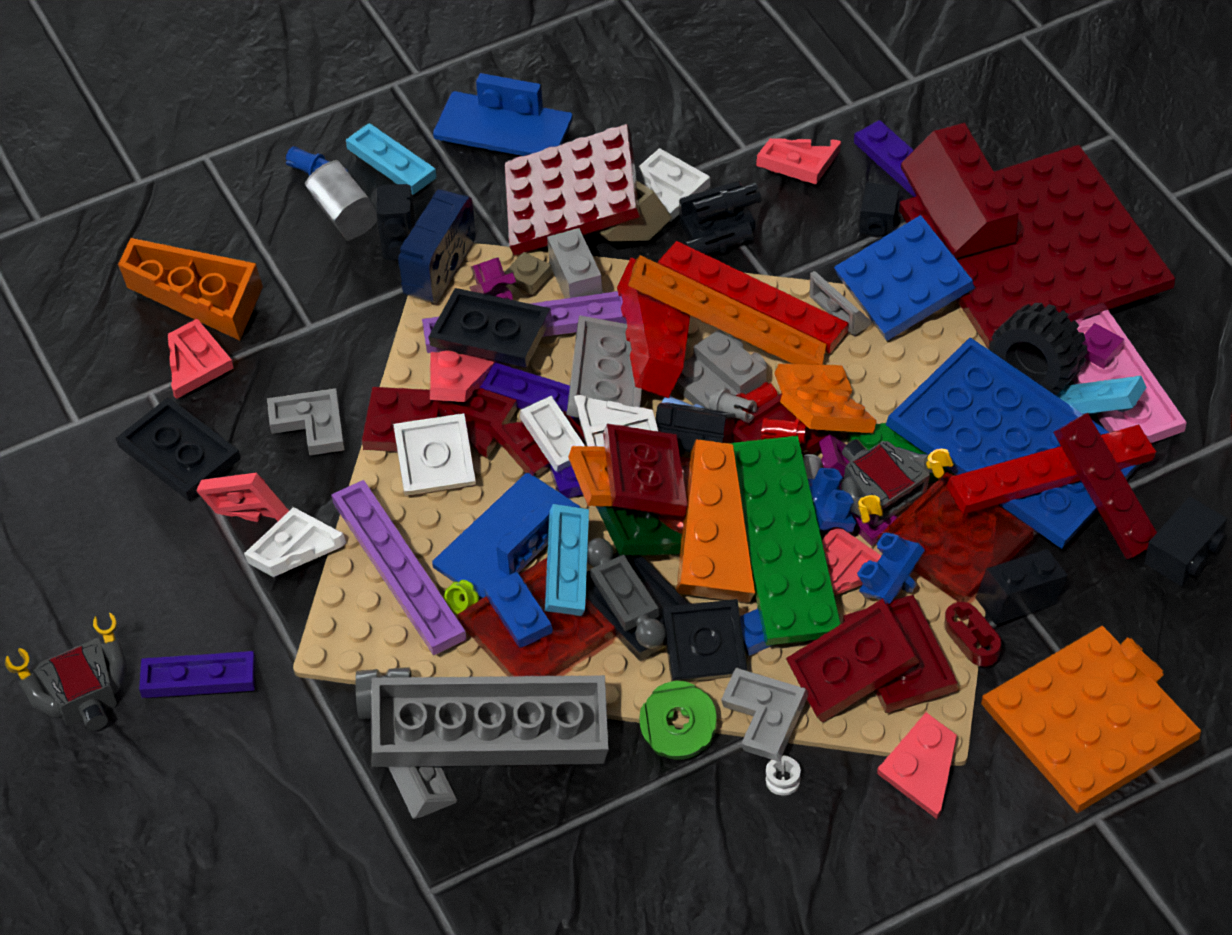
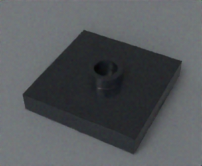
M737 599L662 607L671 681L688 682L732 677L735 668L747 671Z

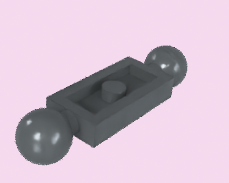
M602 538L592 539L588 542L587 563L593 566L590 569L591 579L623 629L628 631L637 627L636 639L641 646L649 649L659 647L665 640L666 630L664 625L655 619L659 617L658 606L624 554L612 559L614 554L612 545Z

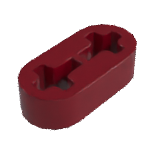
M967 602L952 603L945 612L944 629L970 662L978 666L993 665L1000 656L1001 639L972 604ZM958 617L962 621L968 619V627L962 621L955 622V618ZM977 641L983 647L990 646V650L987 651L983 647L977 649Z

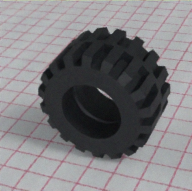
M1034 303L1032 306L1027 304L1020 310H1017L994 332L991 337L993 340L989 343V350L1054 395H1057L1081 371L1080 369L1086 362L1084 356L1087 354V346L1082 344L1086 338L1083 332H1078V323L1075 320L1071 322L1067 318L1069 314L1064 310L1058 312L1056 311V306L1049 304L1044 307L1043 303ZM1030 343L1042 351L1046 360L1033 351Z

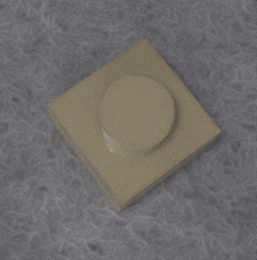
M523 252L504 272V274L513 272L516 282L511 285L531 295L552 274L551 264L526 252Z

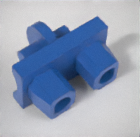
M819 468L815 479L808 478L819 531L828 533L833 527H840L846 532H853L856 522L850 510L854 501L849 493L840 490L839 485L843 478L839 470L832 468Z
M885 532L877 542V548L882 553V556L878 562L869 560L864 563L857 575L863 583L859 592L864 597H872L879 600L883 598L887 604H890L901 590L913 592L917 586L910 575L925 549L919 543L904 540L896 534Z

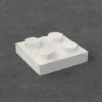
M464 413L393 424L405 496L476 485Z

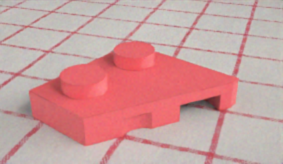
M770 138L758 153L756 166L768 169L774 173L797 178L803 182L817 184L840 153L841 141L831 140L830 146H811V139L787 140Z
M453 351L431 352L430 400L466 402L472 396L473 391L480 388L485 380V375L497 361L468 354H457Z

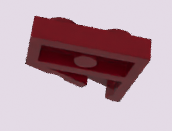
M479 388L473 391L472 396L466 402L440 400L438 409L441 416L464 413L469 443L483 457L488 458L498 442L489 432L490 424L494 421H501L502 425L508 424L517 410V401Z
M562 411L582 442L586 444L583 430L570 416L566 415V411ZM522 420L521 422L503 425L501 421H494L490 424L489 432L526 473L537 477L550 468V462Z

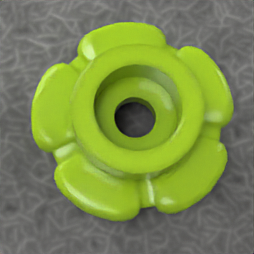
M460 580V582H453L446 589L444 600L454 614L469 616L473 613V608L478 606L479 595L470 581Z

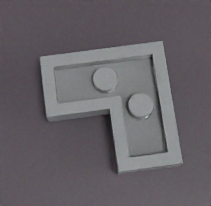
M336 388L267 398L269 424L272 434L306 429L309 455L344 450Z
M735 668L721 702L725 708L753 716L741 743L743 750L779 762L808 698L806 688Z

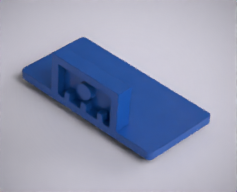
M480 73L476 81L477 95L452 92L433 131V138L436 140L527 156L548 147L562 145L573 116L570 112L543 108L541 84Z
M525 473L432 561L433 568L453 582H460V580L470 581L479 595V600L487 603L489 601L485 596L484 587L515 572L519 573L548 545L549 513L552 505L557 504L580 508V506L535 476Z

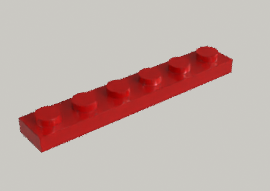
M678 241L658 261V264L672 271L692 278L695 282L825 343V352L829 354L848 333V322Z
M1139 424L1101 435L1120 470L1152 461L1156 454V450ZM1059 446L949 477L946 486L962 514H966L1081 480L1064 450Z

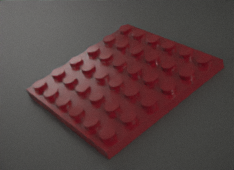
M1080 145L994 171L1019 213L1016 242L956 258L971 277L975 286L973 290L956 300L988 349L989 343L993 340L991 337L994 332L1017 310H1020L1027 304L1032 306L1034 303H1043L1044 307L1049 304L1056 306V311L1061 312L1064 310L1069 314L1067 318L1072 322L1172 289L1176 279ZM917 196L900 201L899 211L907 223L921 215L940 238Z

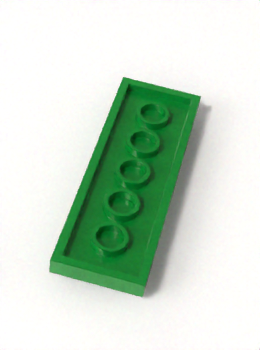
M798 436L728 443L733 444L755 596L765 644L769 646L816 640L839 626L840 619Z

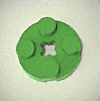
M671 681L658 686L646 703L644 702L640 710L639 721L643 737L657 755L675 760L688 759L706 750L713 741V736L717 729V714L713 701L701 689L696 688L695 685L689 682ZM681 711L683 717H689V722L685 723L683 729L676 730L674 725H668V720L674 718V712Z

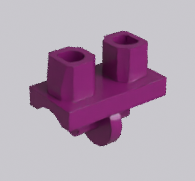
M499 257L471 266L477 284L470 286V291L513 300L511 291L505 285L515 283L516 280L513 272L504 274Z

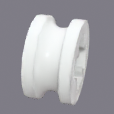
M782 756L779 762L771 759L766 767L765 781L768 789L774 794L781 796L794 793L800 785V765L795 759L788 756ZM781 771L782 775H784L785 771L789 772L790 779L785 780L782 777V780H778L776 773Z

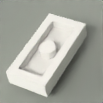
M547 397L520 411V419L554 470L559 472L571 466L568 458L571 447L585 445L553 397Z

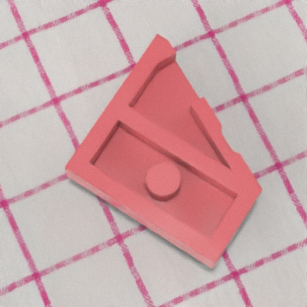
M198 319L168 334L169 359L172 372L171 387L176 399L234 369L232 359Z
M258 473L201 480L196 490L216 514L230 517L237 516L245 520L259 522L261 516L275 518L279 521L289 512Z
M833 527L822 539L834 596L863 585L857 575L858 571L864 563L869 560L878 562L881 557L876 551L840 527Z
M925 712L879 766L877 774L934 818L938 819L941 815L957 735Z

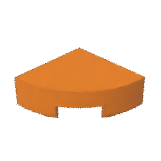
M1127 638L1121 643L1122 652L1144 675L1150 676L1155 682L1164 675L1160 666L1150 659L1132 638Z

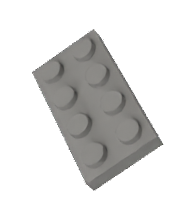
M579 315L566 415L579 418L574 401V396L576 395L622 403L631 407H640L642 388L635 387L629 355L632 350L631 343L627 341L625 334L627 324Z

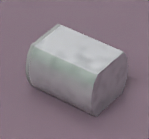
M338 160L330 161L320 166L306 180L305 186L316 203L347 241L366 233L377 222L376 209L370 199Z

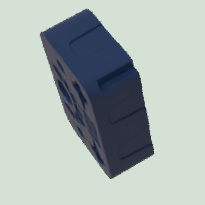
M439 189L435 192L400 248L401 253L398 256L403 294L432 303H437L475 240L476 231L471 197Z

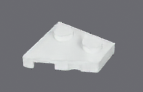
M660 148L639 166L640 178L646 187L656 193L672 217L670 222L679 215L680 198L703 192L710 187V176Z
M583 395L574 396L587 446L605 447L603 433L607 423L658 431L654 413L651 409L626 406L622 403L592 399Z
M293 507L244 554L250 565L275 577L343 547L346 541L343 533Z

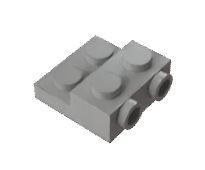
M719 329L694 346V356L684 362L683 370L674 388L693 405L699 404L706 409H710L709 400L716 389L727 388L733 395L747 394L765 383L767 365L760 354L754 352L750 355L743 349V343L740 339L733 337L731 334L727 335Z

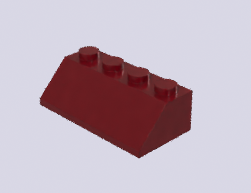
M965 123L933 131L901 163L904 175L942 242L955 258L1016 242L1019 213Z

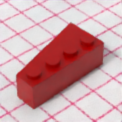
M630 258L617 286L618 296H622L623 300L621 312L622 317H625L627 322L626 339L631 343L632 350L629 355L635 387L669 398L683 370L690 315L628 286L634 264L637 261L634 258Z

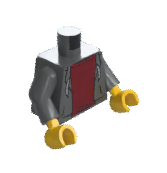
M854 439L842 450V455L850 463L845 467L841 489L849 493L854 501L850 512L860 516L863 523L868 522L871 528L874 529L924 496L928 488L929 473H933L935 477L940 478L945 473L943 467H952L953 462L948 450L942 448L934 450L930 454H919L895 447L888 441H882L870 450H867L858 439Z
M111 613L109 615L112 625L107 630L99 628L96 616L93 620V626L100 635H103L104 642L101 643L99 638H96L31 666L33 670L31 673L27 668L29 655L24 649H18L20 656L24 660L22 666L12 665L9 657L6 656V668L12 673H18L20 677L18 683L33 708L52 718L61 717L64 723L69 726L83 721L86 728L90 731L99 730L107 724L108 718L105 711L116 706L115 693L122 688L127 669L120 639H115L114 636L117 621Z

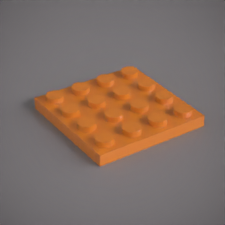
M1103 625L982 696L981 705L1077 814L1196 742L1201 734V730L1150 676L1144 675L1128 660L1121 650V644Z

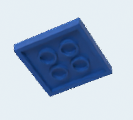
M921 215L834 267L837 276L886 341L975 288L971 277Z

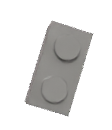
M580 228L547 237L549 264H551V269L564 298L601 294V273Z

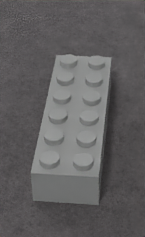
M605 675L372 678L371 680L372 767L604 764L608 752Z

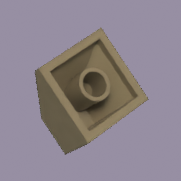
M636 181L640 217L595 232L608 241L650 240L662 230L663 226L672 217L656 193Z

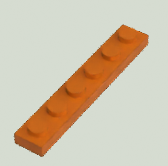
M641 255L635 262L628 286L637 289L640 293L654 297L676 310H681L700 319L705 324L717 327L737 339L744 340L761 348L766 353L778 356L792 364L823 365L825 343Z

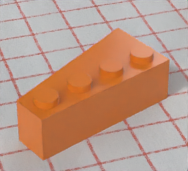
M130 238L118 264L127 288L190 318L198 319L201 323L239 341L263 288L256 263Z
M696 439L690 458L686 495L688 506L684 514L676 591L684 595L723 600L737 599L739 602L749 603L755 594L734 447L733 444Z

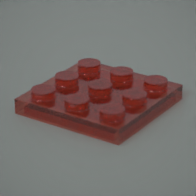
M946 472L877 537V542L883 533L888 532L896 534L904 540L919 543L925 551L915 564L913 571L956 601L968 602L978 592L986 568L1010 561L1033 539L1034 529L998 505L962 514L946 486L949 477L953 475Z
M547 558L520 574V577L551 622L553 630L551 634L543 636L541 639L523 648L519 647L499 618L498 613L490 604L487 596L457 614L458 621L466 632L507 676H556L616 636L615 627L587 598H585V611L582 616L545 611Z

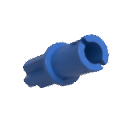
M296 146L291 147L286 155V160H289L286 162L287 166L308 173L309 176L317 168L330 162L325 160L323 154H311Z

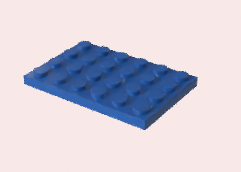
M970 337L888 416L886 426L926 454L941 448L948 450L953 466L945 467L954 474L959 475L1061 446L1053 432L1079 417L1082 413ZM1093 421L1100 435L1110 433ZM1141 464L1121 469L1126 480ZM1082 481L999 504L1061 549L1098 511Z

